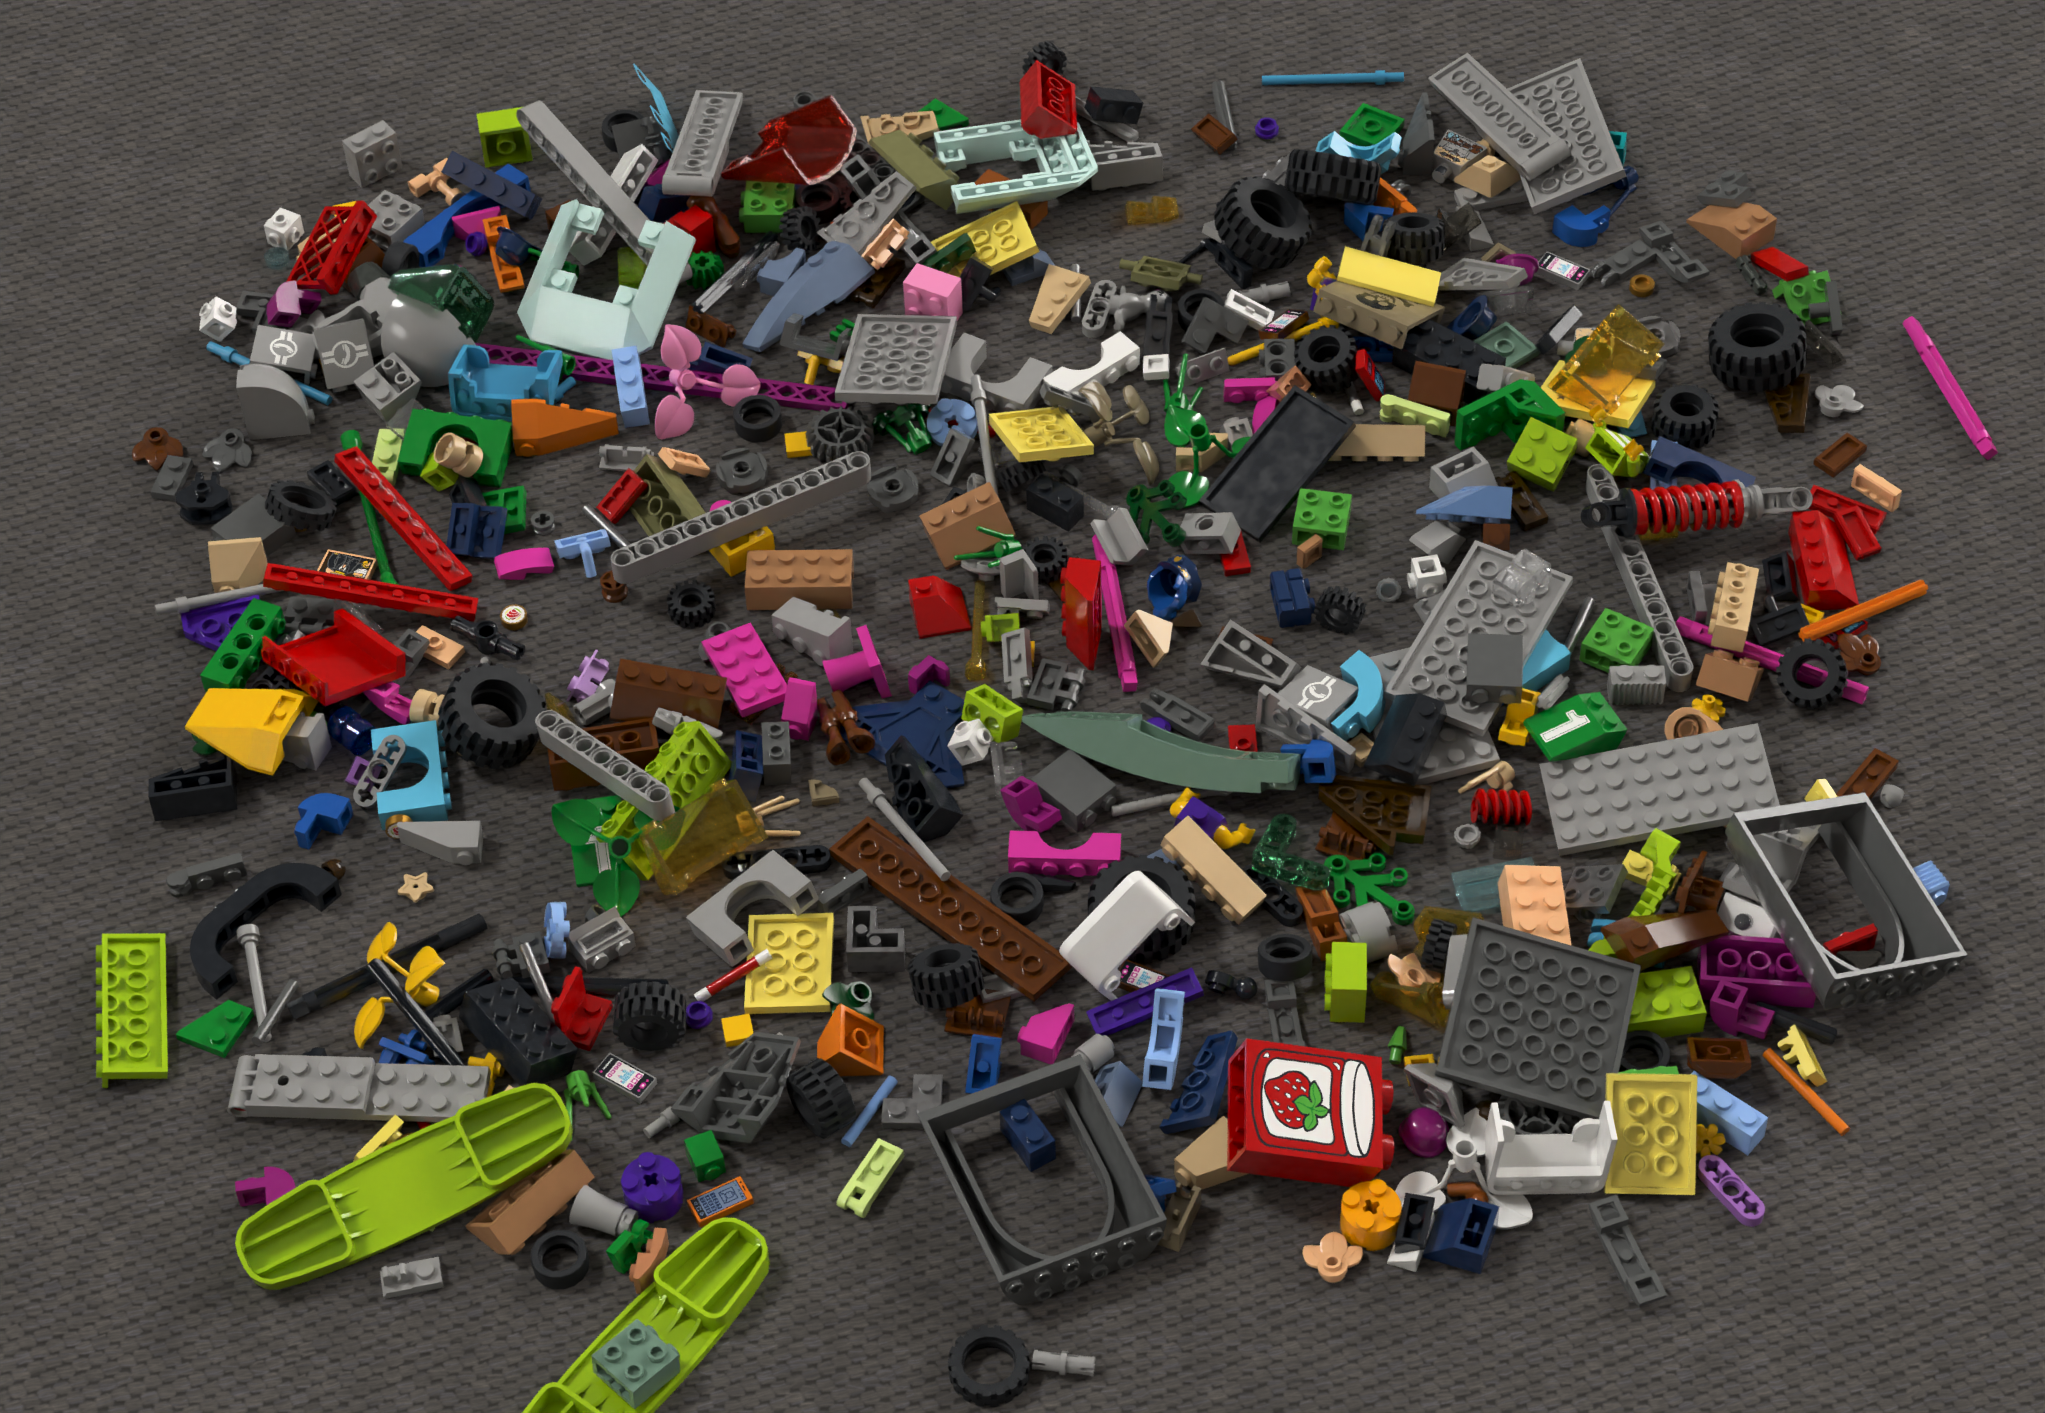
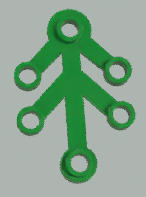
M1374 853L1369 859L1349 860L1343 855H1332L1325 860L1324 872L1330 879L1334 880L1333 903L1335 906L1344 908L1350 903V893L1345 889V880L1354 885L1356 907L1368 903L1367 895H1369L1392 911V919L1398 925H1409L1414 921L1415 909L1410 902L1405 900L1398 901L1377 887L1389 885L1396 887L1405 886L1408 879V873L1405 869L1395 868L1391 874L1361 876L1355 872L1372 870L1373 872L1383 871L1386 866V858L1383 854ZM1380 861L1381 864H1374L1373 862ZM1396 876H1402L1403 878H1402V879H1396L1395 877H1396ZM1343 896L1346 899L1339 900L1338 897Z

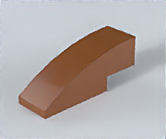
M1323 882L1295 887L1298 901L1303 906V917L1320 960L1324 961L1326 960V953H1331L1332 942H1347V936L1339 922L1338 910Z

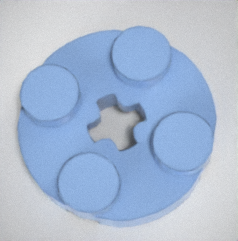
M948 398L941 399L928 415V432L932 440L941 447L950 430L948 428L950 420H956L958 426L953 425L952 429H956L971 438H974L977 434L978 424L975 409L965 401L958 399L950 400Z
M549 902L546 905L544 927H546L547 936H544V948L547 958L566 957V942L563 941L564 937H569L570 933L569 920H564L567 913L566 902Z

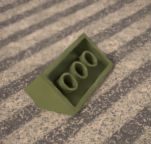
M897 130L869 140L868 143L899 174L910 181L919 193L944 210H947L954 202L951 195V185L960 184L958 182L960 177L950 169L946 171L947 165L938 157L933 158L934 152L924 144L920 146L919 144L922 141L912 132L907 135L903 131Z
M649 454L644 456L634 472L648 486L629 510L648 536L706 513L676 471L671 470L659 457Z

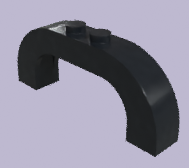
M281 864L255 875L243 886L238 887L225 901L216 905L199 923L190 943L191 960L198 981L204 990L217 1000L238 982L234 967L223 959L220 953L224 945L237 935L236 931L240 926L250 924L270 906L284 899L296 898L305 900L322 912L342 895L338 879L326 870L311 864Z

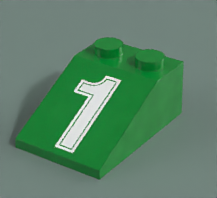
M1600 692L1578 694L1550 707L1548 710L1525 719L1523 725L1550 762L1617 750L1627 732V728Z
M620 796L587 799L597 807L600 814V822L594 830L599 833L601 832L602 825L616 812V806L621 802ZM591 834L589 841L585 845H571L577 887L593 885L597 875L604 870L610 869L615 871L616 858L609 853L608 843H599L596 837ZM622 858L621 871L631 870Z

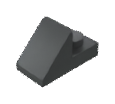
M950 428L930 475L952 486L973 466V463L966 459L975 439L956 429Z

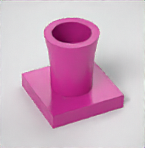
M866 625L856 628L863 651L822 661L833 692L839 689L843 692L861 682L874 678L881 698L892 696L879 656Z

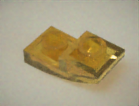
M1152 196L1150 203L1127 201L1125 205L1127 224L1162 223L1177 219L1179 216L1177 200L1172 197Z

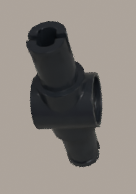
M457 615L450 624L451 631L467 637L470 642L477 644V648L482 654L503 653L518 661L521 659L520 656H523L525 653V645L508 639L506 634L498 631V626L493 621L485 620L472 623Z

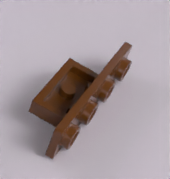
M1702 850L1698 858H1693L1686 877H1683L1682 884L1678 887L1675 903H1679L1678 913L1684 914L1688 905L1695 907L1698 911L1710 909L1717 911L1726 891L1722 887L1723 882L1702 876L1707 857L1706 851Z

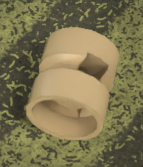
M446 433L436 444L434 460L463 477H470L480 467L483 460V451L480 447L465 441L453 433Z
M419 689L415 693L410 706L409 716L411 722L420 723L436 720L438 730H440L438 711L445 695L438 696L436 692Z

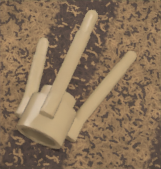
M1500 761L1489 771L1469 781L1458 792L1462 794L1484 781H1487L1492 788H1501L1509 791L1513 788L1510 781L1515 777L1514 769L1509 763Z
M779 796L759 806L738 813L743 834L750 833L751 838L760 836H800V831L759 829L764 827L763 816L796 805L800 800L794 799L776 805L784 800V796Z

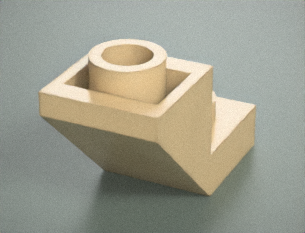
M1210 433V435H1215L1216 439L1228 449V433ZM1211 443L1208 450L1198 452L1199 472H1203L1226 455L1214 443ZM1176 448V472H1194L1193 448Z

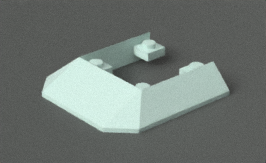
M1021 119L933 132L937 157L947 165L946 171L950 169L955 172L959 169L967 168L966 164L1011 157L1014 161H1028L1031 158H1035L1040 170L1039 173L1022 175L1021 179L975 185V182L951 185V195L955 203L956 214L1001 208L1018 201L1019 205L1053 200L1079 187L1098 172V166L1078 122L1075 134L1043 139L1026 133L1021 127Z
M575 199L561 205L517 314L529 339L539 344L593 358L613 360L611 350L636 345L638 354L641 355L654 346L696 239L667 221L665 224L646 220L637 242L642 247L654 249L639 289L619 285L613 303L573 294L572 291L578 278L576 274L562 271L561 269L577 231L596 235L604 216L602 209L579 204L578 200Z

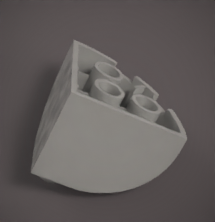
M408 284L391 304L383 323L381 347L384 358L394 352L421 380L422 387L449 384L448 372L463 344H476L471 337L466 338L458 329L461 324L447 309L442 312L437 305L432 303L434 301L432 296L420 288Z
M265 364L240 365L242 370L237 372L236 389L249 440L310 434V424H315L314 411L309 409L302 389L291 376L278 368Z

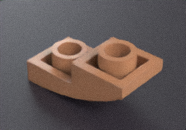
M654 1228L653 1239H648L646 1253L638 1252L636 1264H631L629 1279L630 1282H634L635 1291L638 1294H641L653 1282L654 1270L665 1260L669 1246L666 1228Z

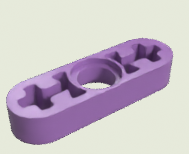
M1715 1155L1704 1156L1699 1161L1697 1171L1699 1179L1740 1223L1750 1227L1759 1225L1764 1217V1203L1720 1157ZM1707 1167H1709L1710 1169L1716 1168V1169H1717V1172H1716V1174H1715V1172H1713V1171L1707 1172V1171H1706V1168H1707ZM1734 1186L1738 1189L1739 1194L1729 1196L1724 1193L1723 1188ZM1746 1208L1750 1211L1755 1209L1756 1214L1754 1215L1752 1212L1746 1214L1745 1210Z

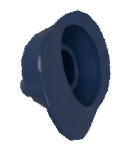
M497 227V232L500 236L495 252L507 264L513 266L522 265L532 255V253L528 252L529 248L543 251L527 242L516 232L506 227Z
M1481 295L1474 299L1447 328L1469 339H1477L1486 334L1497 320L1496 315L1487 306V296Z

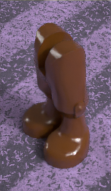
M691 196L686 203L688 208L690 209L696 205L702 210L709 212L713 218L715 241L719 249L728 258L737 257L740 252V238L731 227L727 216L719 210L714 197Z
M839 689L831 693L834 699V708H831L825 697L817 700L818 713L822 724L820 729L826 735H829L830 738L826 749V756L833 765L844 764L850 759V750L840 733L841 726H844L849 744L855 752L860 754L868 753L875 746V739L872 733L856 725L858 719L857 711L852 709L848 699Z

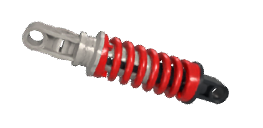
M1739 479L1723 482L1720 485L1718 483H1709L1708 485L1696 484L1693 487L1691 485H1683L1680 488L1678 486H1669L1666 489L1664 487H1656L1653 490L1651 488H1642L1640 491L1622 488L1617 501L1597 502L1585 506L1581 512V521L1588 528L1619 526L1625 538L1645 535L1648 527L1652 534L1660 533L1661 528L1666 533H1672L1675 526L1679 532H1685L1688 526L1693 531H1699L1702 525L1706 530H1712L1715 523L1719 529H1725L1728 524L1732 528L1743 529L1747 520L1752 522L1760 521L1762 516H1774L1806 510L1811 506L1813 497L1811 492L1805 487L1760 489L1758 485L1744 487V484ZM1794 494H1797L1800 498L1799 506L1793 502ZM1594 508L1600 513V520L1598 522L1592 517Z

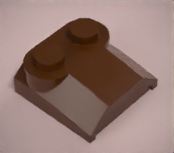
M1687 1037V1066L1705 1078L1736 1079L1751 1069L1746 1039Z

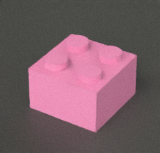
M917 263L903 281L905 315L957 316L958 321L963 314L961 278Z

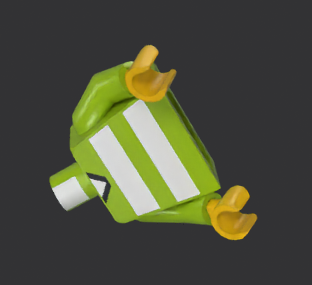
M1600 404L1592 408L1588 414L1594 421V434L1585 448L1612 475L1637 477L1644 471L1649 455L1644 451L1642 445L1636 443L1635 439L1632 440L1626 435L1607 429L1605 421L1602 420L1607 418L1608 415Z

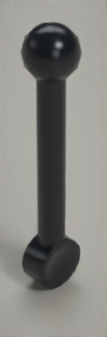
M1203 239L1197 248L1177 263L1184 264L1199 251L1205 250L1206 239Z

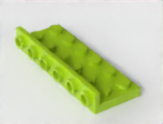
M700 721L678 724L674 728V734L668 742L660 747V753L645 768V772L669 788L673 805L684 810L685 816L679 835L670 846L662 849L651 848L646 845L643 836L631 843V852L623 859L642 881L650 879L731 768V760ZM626 800L621 801L616 806V812L602 825L600 833L610 839L615 836H623L629 839L640 831L634 824V817L639 809ZM596 837V839L599 841V843H603V842H604L603 840H601V839H599V838Z
M165 933L102 934V945H96V962H101V968H96V985H101V990H96V1008H102V1014H96V1031H102V1037H96V1054H102V1060H96V1078H102V1088H108V1079L167 1078Z

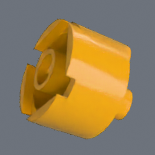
M1381 1179L1361 1182L1345 1191L1341 1203L1340 1229L1347 1242L1353 1246L1364 1247L1369 1251L1381 1250L1391 1245L1396 1239L1402 1209L1397 1193Z

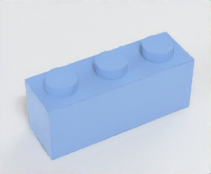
M637 346L611 350L620 410L625 428L650 424Z
M1693 1071L1691 1075H1697L1696 1123L1703 1124L1705 1128L1711 1123L1717 1125V1133L1724 1134L1725 1142L1748 1156L1764 1137L1768 1117L1696 1071Z

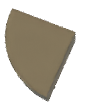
M1497 243L1481 259L1482 261L1496 263V260L1516 253L1510 248Z
M808 780L812 806L839 803V796L834 788L823 784L820 780Z

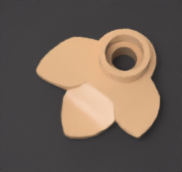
M1415 953L1405 956L1402 960L1392 954L1388 957L1390 970L1398 977L1399 984L1407 993L1420 994L1425 988H1435L1438 985L1441 973L1421 968Z
M1331 1232L1321 1239L1320 1245H1305L1303 1247V1257L1308 1266L1318 1269L1319 1274L1325 1281L1336 1283L1345 1277L1348 1268L1360 1263L1363 1257V1250L1360 1246L1348 1247L1347 1241L1342 1234Z

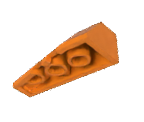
M542 399L511 400L513 442L516 456L544 455L619 434L616 413L585 408L582 411L570 409L569 404L563 403L559 407L546 404V400Z

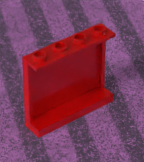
M343 608L334 611V626L285 644L277 645L268 637H262L263 649L261 650L263 661L324 706L406 676L405 652Z

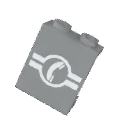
M363 318L313 328L327 389L332 388L333 392L347 390V385L354 384L353 381L374 367Z
M258 325L250 364H265L281 370L305 373L304 384L309 386L310 378L315 379L318 364H315L314 360L319 361L320 355L313 342L314 334Z
M1307 665L1278 694L1333 732L1331 723L1354 703L1358 696L1359 688Z

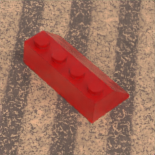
M1036 60L1020 80L1021 127L1029 135H1035L1040 139L1075 134L1077 131L1075 84Z
M1818 510L1792 512L1788 534L1804 605L1816 610L1847 609L1848 607L1851 608L1859 605L1844 538L1836 523Z
M1069 557L1067 568H1062L1060 579L1061 584H1065L1062 586L1061 601L1065 602L1062 605L1061 618L1066 619L1062 625V636L1066 637V647L1088 670H1094L1102 633L1101 561Z

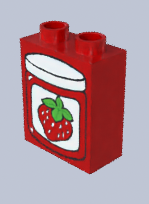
M1246 1038L1228 1060L1227 1171L1352 1187L1361 1182L1371 1181L1381 1170H1388L1393 1160L1394 1140L1391 1135L1383 1134L1382 1115H1387L1391 1109L1394 1090L1391 1080L1382 1079V1057Z

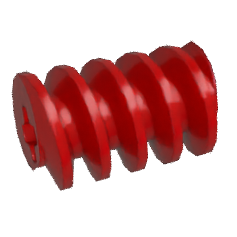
M1483 788L1477 789L1471 803L1472 823H1476L1478 816H1481L1483 824H1486L1489 816H1492L1493 823L1498 824L1499 818L1502 816L1505 825L1509 824L1511 817L1514 818L1515 825L1520 824L1521 817H1524L1525 824L1529 825L1532 818V803L1529 793L1526 790L1520 791L1519 794L1516 790H1510L1507 794V791L1504 789H1500L1497 793L1494 789H1488L1487 792Z

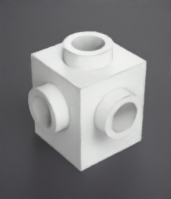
M280 208L264 225L268 244L287 251L304 234L301 215Z
M215 297L209 303H205L199 313L201 316L199 331L217 341H222L235 329L237 324V308L218 297Z
M1437 554L1411 558V573H1407V582L1409 589H1414L1417 599L1438 594L1443 590V583H1447L1445 568L1441 567Z
M980 719L959 723L954 729L955 732L948 744V748L962 766L983 760L994 739L990 731Z

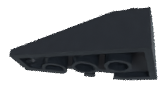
M901 735L885 754L889 782L893 783L895 796L892 797L893 806L897 807L898 814L923 842L945 836L963 817V813L951 793L907 738ZM900 833V835L902 836L904 842L907 843L909 846H911L910 843H909V842L904 838V836Z

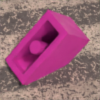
M789 677L781 721H789V737L791 739L809 741L818 719L816 683Z
M1068 1003L1031 1016L1027 1026H1022L1018 1034L1017 1042L1020 1043L1021 1055L1051 1065L1054 1064L1075 1021L1074 1005Z

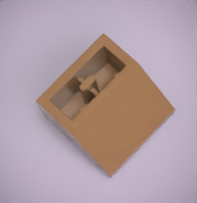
M1721 649L1705 654L1696 685L1747 702L1751 701L1765 668L1759 667L1760 662L1746 657L1737 660L1733 658V653Z

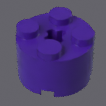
M644 1152L625 1168L621 1178L624 1202L630 1209L638 1211V1219L654 1223V1221L662 1219L664 1221L677 1214L683 1204V1188L680 1170L672 1160L661 1155H654L651 1152Z

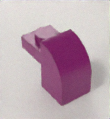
M287 281L281 284L267 304L268 324L292 328L301 313L312 314L322 301L321 293L298 290L296 281Z
M1023 776L1000 789L1007 810L1024 831H1033L1035 829L1042 833L1062 819L1059 809L1043 802L1037 783Z
M1722 979L1710 1000V1016L1721 1030L1733 1036H1737L1740 1031L1764 1040L1775 1019V1011L1748 1003V988Z
M264 1167L265 1177H251L242 1181H236L235 1191L240 1207L266 1203L267 1206L296 1188L293 1178L283 1169Z

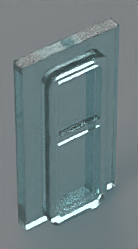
M1532 857L1451 873V879L1463 914L1499 907L1498 881L1504 866H1535Z

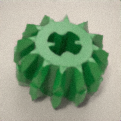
M701 250L698 254L692 252L691 257L687 261L692 269V278L686 280L688 286L693 285L695 290L699 287H703L706 290L707 286H711L724 274V265L720 256L714 255L712 250L707 253Z

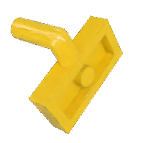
M799 350L797 356L806 358L805 362L809 363L804 383L814 385L820 364L826 365L829 371L841 373L845 359L843 355L838 361Z

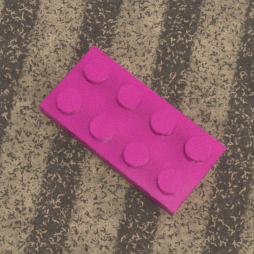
M751 622L701 641L703 650L718 676L727 678L726 690L742 718L785 701L787 684Z

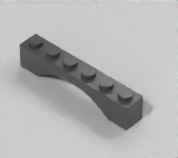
M859 154L839 167L845 181L861 200L871 194V190L880 184L878 178ZM899 209L893 218L910 232L907 235L908 239L900 249L914 266L917 263L922 264L927 258L935 254L937 250L904 212Z

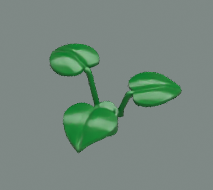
M1170 405L1164 423L1166 438L1170 444L1176 447H1184L1191 442L1194 453L1193 474L1188 471H1180L1169 478V481L1175 486L1174 493L1180 492L1187 499V503L1183 508H1189L1200 503V498L1209 489L1208 479L1198 476V452L1208 450L1211 443H1214L1228 457L1234 459L1251 437H1243L1234 441L1232 444L1233 452H1230L1216 439L1215 435H1210L1205 418L1200 413Z
M572 799L556 803L552 806L551 810L554 827L560 837L567 843L583 846L589 841L591 834L608 843L609 853L616 858L615 871L607 869L597 875L593 883V894L600 906L606 911L616 907L620 917L631 909L640 891V882L637 874L632 870L621 871L622 858L630 854L631 843L643 836L644 842L649 847L656 849L666 848L678 837L685 816L684 810L675 805L672 817L664 821H656L639 810L634 817V824L640 831L629 839L623 836H615L610 839L594 830L600 822V814L597 807L588 800Z

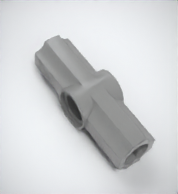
M607 679L597 687L596 693L573 705V711L583 726H587L611 712L615 680Z

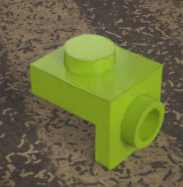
M1019 613L985 615V621H981L982 637H987V642L1002 641V634L1020 629Z

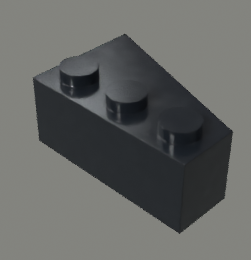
M223 754V757L209 762L206 758L198 761V766L185 771L181 767L150 778L148 798L154 820H172L237 810V772L234 760Z

